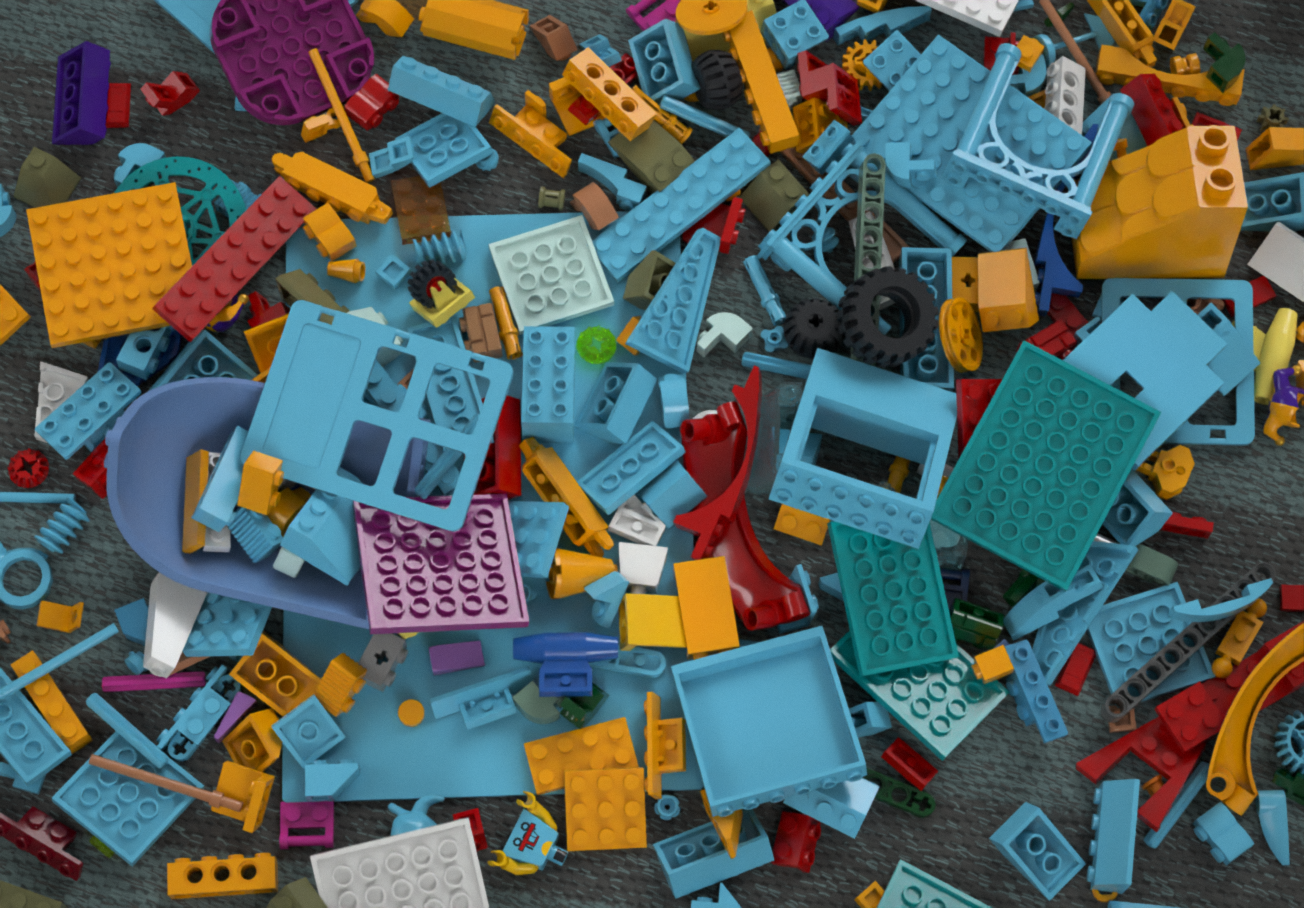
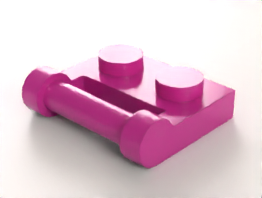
M641 0L636 5H630L626 8V13L642 31H645L665 18L676 22L675 13L680 1L667 0L643 18L640 13L657 0Z
M334 801L280 802V850L289 849V847L325 846V848H334ZM325 828V835L289 836V829Z

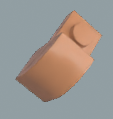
M594 182L573 194L574 200L570 201L574 210L583 213L591 229L600 230L619 218L608 197Z

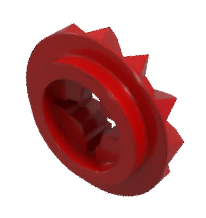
M28 448L24 451L18 450V453L10 458V464L7 469L9 477L14 484L22 488H33L40 485L46 479L49 473V463L39 450L36 451ZM24 460L30 465L35 464L31 467L32 476L26 470L21 471L24 469Z

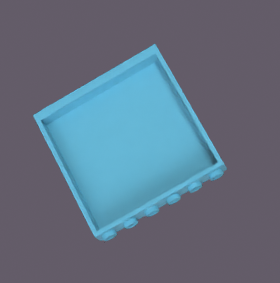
M823 626L671 666L712 817H725L740 809L751 810L758 807L759 804L769 801L777 803L784 800L785 797L795 794L803 796L810 793L811 790L821 787L829 789L836 786L837 783L847 780L855 782L867 775L866 762Z

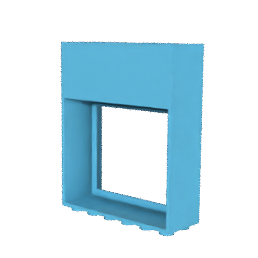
M817 348L769 500L919 549L934 512L957 418L956 393ZM814 428L925 465L917 498L915 499L801 461L810 429Z

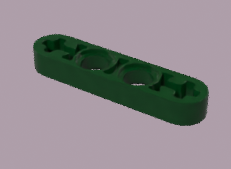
M867 768L865 779L876 778L882 785L874 799L921 818L928 817L933 813L936 803L932 795ZM896 788L904 790L906 799L902 802H896L892 798V791ZM911 793L916 794L913 800L921 802L923 799L928 800L927 805L930 806V809L926 808L924 812L920 811V806L912 802L911 807L906 806L911 798Z

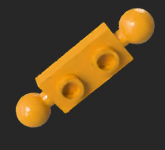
M1259 598L1254 604L1246 608L1247 613L1241 611L1236 616L1215 653L1222 657L1214 660L1211 666L1212 672L1216 677H1228L1233 669L1231 662L1237 666L1241 663L1263 624L1257 618L1263 617L1267 612V605L1264 600Z

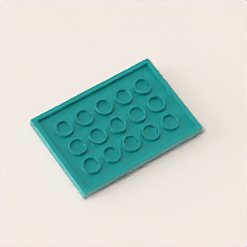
M836 521L827 523L859 676L862 677L959 658L930 522L919 549Z
M850 631L830 649L833 661L942 761L1009 694V691L997 680L984 684L982 679L977 680L971 665L975 664L974 659L958 644L956 646L959 658L862 677L859 676Z

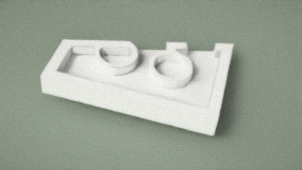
M40 361L41 375L38 386L39 400L35 427L89 380L88 377ZM35 431V438H36V440H40V441L46 442V441Z

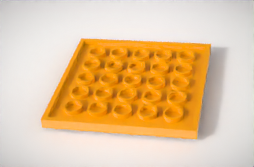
M175 182L26 209L51 348L171 326L152 308L192 267Z

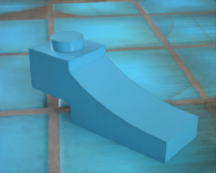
M581 153L578 160V171L595 178L605 185L617 197L616 204H619L623 210L631 211L644 201L647 186L627 179V169Z

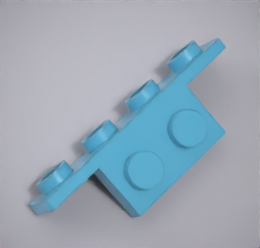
M222 664L220 668L214 667L206 678L209 682L203 689L200 687L196 689L189 699L192 703L186 710L181 708L173 718V721L176 723L170 730L165 729L159 735L156 741L159 743L157 747L160 750L164 751L178 731L199 746L225 714L231 703L212 689L228 671L225 665Z
M529 666L434 697L430 699L434 716L438 719L461 711L468 730L515 714L517 711L511 694L521 691L533 681Z

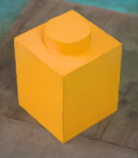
M1004 645L975 656V664L971 665L976 679H982L984 684L1009 675L1014 670Z

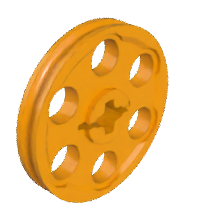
M962 297L948 299L942 304L939 314L940 338L945 355L956 371L960 373L974 371L980 366L983 355V339L978 318L966 299Z

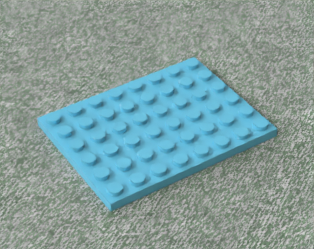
M938 34L853 133L852 137L854 139L851 141V144L854 146L860 139L863 142L861 144L864 147L863 151L867 155L876 153L885 160V143L910 142L913 151L912 160H935L937 178H930L928 181L912 179V188L906 189L918 200L988 251L998 252L1005 250L1039 210V207L1026 204L1019 198L1010 194H1004L987 184H981L971 177L968 178L963 189L958 186H952L940 179L953 151H956L991 71ZM1008 84L995 117L996 129L1004 145L1018 158L1040 168L1062 170L1076 166L1091 148L1092 142ZM987 131L981 142V145L986 142H991ZM988 151L983 153L987 160L996 164L1002 163V159L997 152ZM1007 164L1005 170L1014 173L1010 170L1011 165ZM1041 179L1040 182H1036V181H1032V182H1035V183H1037V184L1043 186V182H1044L1045 179ZM1051 181L1050 185L1056 190L1062 181Z

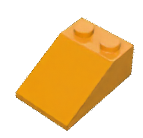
M1027 247L978 254V308L983 332L1029 328L1039 321Z
M265 631L261 634L254 654L243 656L229 673L231 677L281 716H285L312 696L322 680Z

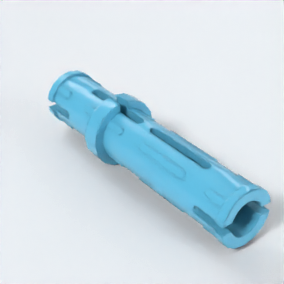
M757 255L746 258L743 264L759 293L762 307L766 308L774 326L783 324L786 314L779 302L780 297L774 292Z

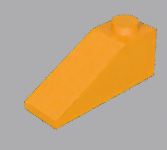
M705 789L701 790L700 793L705 810L731 859L735 858L743 818L742 809L736 810L731 815L725 817H712Z

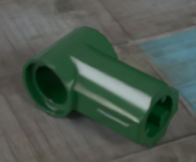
M1023 569L1019 574V578L1003 595V598L1011 607H1014L1028 593L1045 581Z

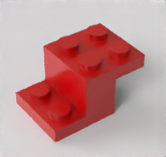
M807 50L799 52L797 70L800 74L801 85L799 86L801 96L806 100L815 97L827 102L831 112L853 126L862 124L858 79L834 63L827 65Z

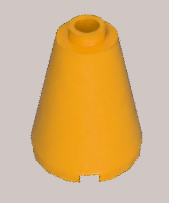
M556 548L549 571V581H546L548 595L550 599H560L586 592L584 588L587 585L613 571L618 572L617 564H613L612 559Z

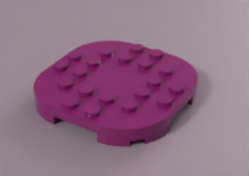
M220 0L211 20V45L238 101L247 112L263 122L274 125H291L333 108L308 53L314 48L318 49L341 104H345L356 92L361 90L371 75L374 65L373 46L370 38H366L348 0Z

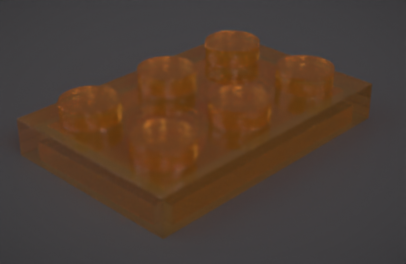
M421 176L391 180L402 245L412 244V239L421 242L424 236L427 241H430L433 234L437 239H441L442 232L448 238L450 237L451 230L441 182L429 188Z

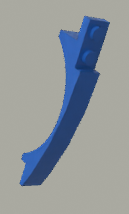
M1093 124L1085 135V138L1091 141L1092 144L1097 134L1098 124ZM1089 149L1088 152L1083 156V158L1077 163V165L1080 164L1082 161H1084V160L1086 159V157H1087L1088 154H1089L1090 149ZM1061 182L1056 190L1062 192L1066 185ZM1049 213L1046 214L1042 225L1034 260V266L1043 267V269L1039 268L1037 274L1040 282L1039 293L1035 292L1039 316H1046L1048 313L1051 293L1078 298L1083 289V285L1070 273L1058 253L1053 233L1054 215Z

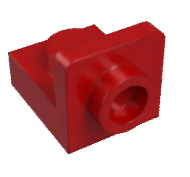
M478 808L452 814L453 820L469 817L476 852L488 847Z

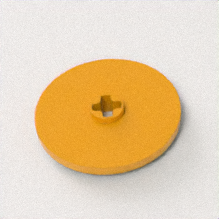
M681 0L677 5L675 14L677 23L685 31L697 35H714L737 26L745 18L748 5L747 0Z

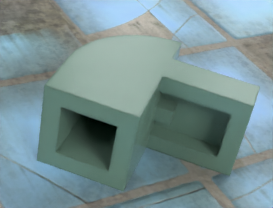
M533 681L512 697L515 706L523 716L537 724H549L557 721L560 718V713L556 708L558 706L563 708L560 704L565 698L539 697V688Z

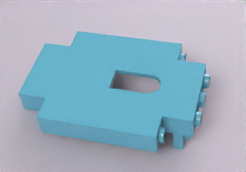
M1173 291L1152 311L1132 294L1063 361L1109 385H1112L1126 371L1143 388L1135 399L1161 412L1132 467L1135 471L1225 383L1207 365L1226 347L1227 343Z

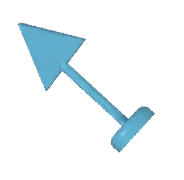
M1084 13L1091 32L1073 38L1075 42L1079 43L1095 38L1099 49L1102 44L1112 46L1115 40L1106 29L1100 17ZM1045 34L1034 36L1035 39L1045 46L1043 54L1046 67H1049L1051 63L1055 62V50L1066 47L1064 41L1053 44L1052 40Z

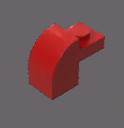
M172 71L162 84L146 82L140 89L146 96L145 100L147 103L157 108L162 116L170 115L188 104L200 92L187 73Z
M257 291L248 295L251 303L249 310L253 318L247 322L252 328L290 312V308L281 301L270 307L267 299Z

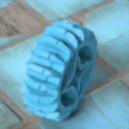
M1296 710L1293 716L1287 715L1284 718L1285 722H1281L1278 725L1281 731H1277L1274 737L1279 739V741L1274 743V747L1282 748L1276 754L1278 758L1283 756L1286 758L1282 762V766L1285 767L1290 763L1292 765L1290 773L1293 774L1299 769V772L1304 774V730L1301 729L1299 731L1295 728L1296 726L1304 725V711L1302 714L1299 710ZM1291 737L1293 738L1292 741L1298 746V754L1292 748Z

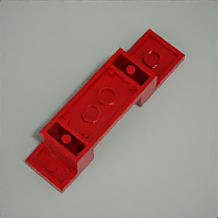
M1304 621L1266 642L1258 652L1242 660L1239 666L1233 665L1232 673L1228 677L1218 678L1215 676V678L1202 684L1199 681L1155 707L1154 710L1182 753L1189 751L1202 742L1207 743L1218 736L1225 716L1249 674L1283 638L1304 623ZM1304 661L1291 669L1277 682L1265 698L1259 712L1304 686Z

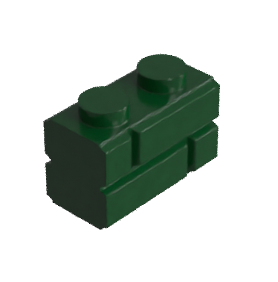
M954 598L949 613L955 640L962 639L968 641L980 649H993L1003 628L1004 614Z

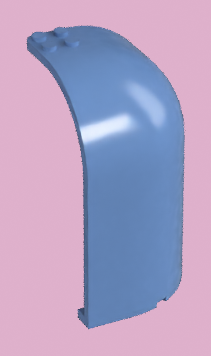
M205 377L176 381L159 386L141 395L132 402L121 417L117 418L114 428L108 430L105 444L108 445V453L104 460V468H107L108 502L112 516L124 539L146 563L164 576L190 588L369 629L361 567L348 586L307 561H304L297 577L293 578L273 567L282 546H279L268 558L254 563L249 558V555L246 554V551L243 550V546H240V542L237 541L231 530V548L229 552L203 551V547L191 554L182 552L186 458L200 449L212 453H221L229 435L236 426L249 431L265 383L226 377ZM419 418L422 421L431 423V420ZM362 421L355 422L340 467L358 477L364 485H375L392 436L391 430ZM413 438L410 441L394 488L396 495L417 497L414 490L424 477L428 448L427 441ZM296 483V485L292 489H290L293 491L299 487H302L311 495L316 490L315 488L308 487L299 483ZM235 505L233 511L236 512L240 506Z

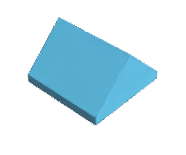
M677 460L638 491V494L669 530L674 526L673 521L676 515L691 512L708 497Z

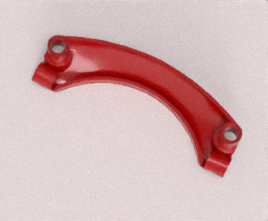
M733 401L720 405L716 409L717 414H707L699 419H686L681 423L682 446L686 452L683 454L684 469L708 496L692 511L710 504L722 495L732 484L742 467L747 428L738 402ZM743 496L734 523L724 520V531L720 537H716L713 544L715 550L712 558L725 556L733 609L748 630L772 628L776 625L788 624L809 616L810 612L800 584L782 574L761 548L753 531L747 512L745 496Z

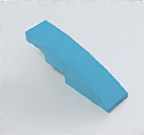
M929 6L904 7L864 16L836 27L833 39L839 46L857 36L863 42L864 39L869 41L883 33L888 38L896 30L902 34L930 20L932 9Z

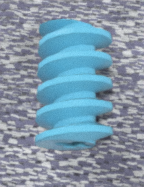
M451 230L450 238L442 232L440 240L433 234L430 243L424 236L422 237L421 245L418 244L416 239H412L417 261L421 265L423 261L428 262L429 259L437 261L439 258L443 264H446L447 256L453 262H456L457 254L463 260H466V248L461 230L460 236L454 230Z
M69 497L66 498L69 505L62 503L59 506L62 513L56 511L53 513L56 521L47 520L46 523L49 529L44 527L40 529L43 537L34 536L42 546L51 552L55 551L62 554L63 550L60 544L69 546L70 543L66 537L76 538L77 535L73 529H83L80 520L90 521L86 515L87 512Z

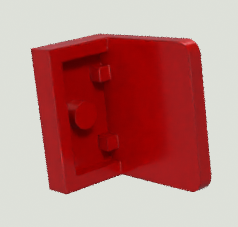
M733 197L731 206L724 204L717 206L683 233L682 240L685 243H689L696 230L704 228L721 237L718 252L729 254L731 244L736 245L739 231L736 230L737 224L742 223L746 209L742 208L743 199Z

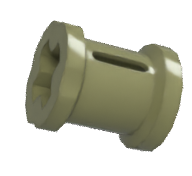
M541 186L538 208L546 206L563 211L566 190H547Z

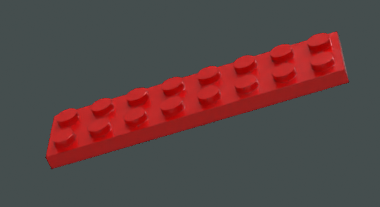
M279 176L152 309L191 343L304 224L303 218L315 211L316 208Z

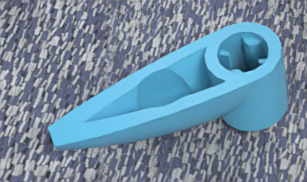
M1258 790V795L1255 798L1256 811L1259 815L1265 839L1278 861L1282 865H1290L1284 790Z

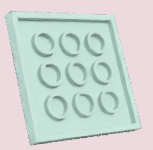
M582 215L489 244L491 256L501 284L504 287L506 298L520 335L524 334V326L548 327L614 306V299Z

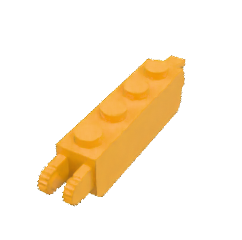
M1087 0L1120 48H1125L1143 64L1151 68L1155 66L1157 59L1153 54V34L1129 0Z
M304 152L295 153L293 157L286 154L283 155V153L274 154L271 161L275 165L276 173L284 177V180L296 191L299 190L305 193L315 202L329 203L334 211L339 212L340 210L356 222L362 221L369 224L372 220L386 224L393 214L392 208L380 201L376 187Z
M534 437L525 439L519 445L526 457V462L522 465V472L544 502H563L569 506L563 530L573 544L577 546L584 545L590 555L603 557L604 551L602 548L610 550L614 546L610 535L606 531L609 526L552 447L545 448Z

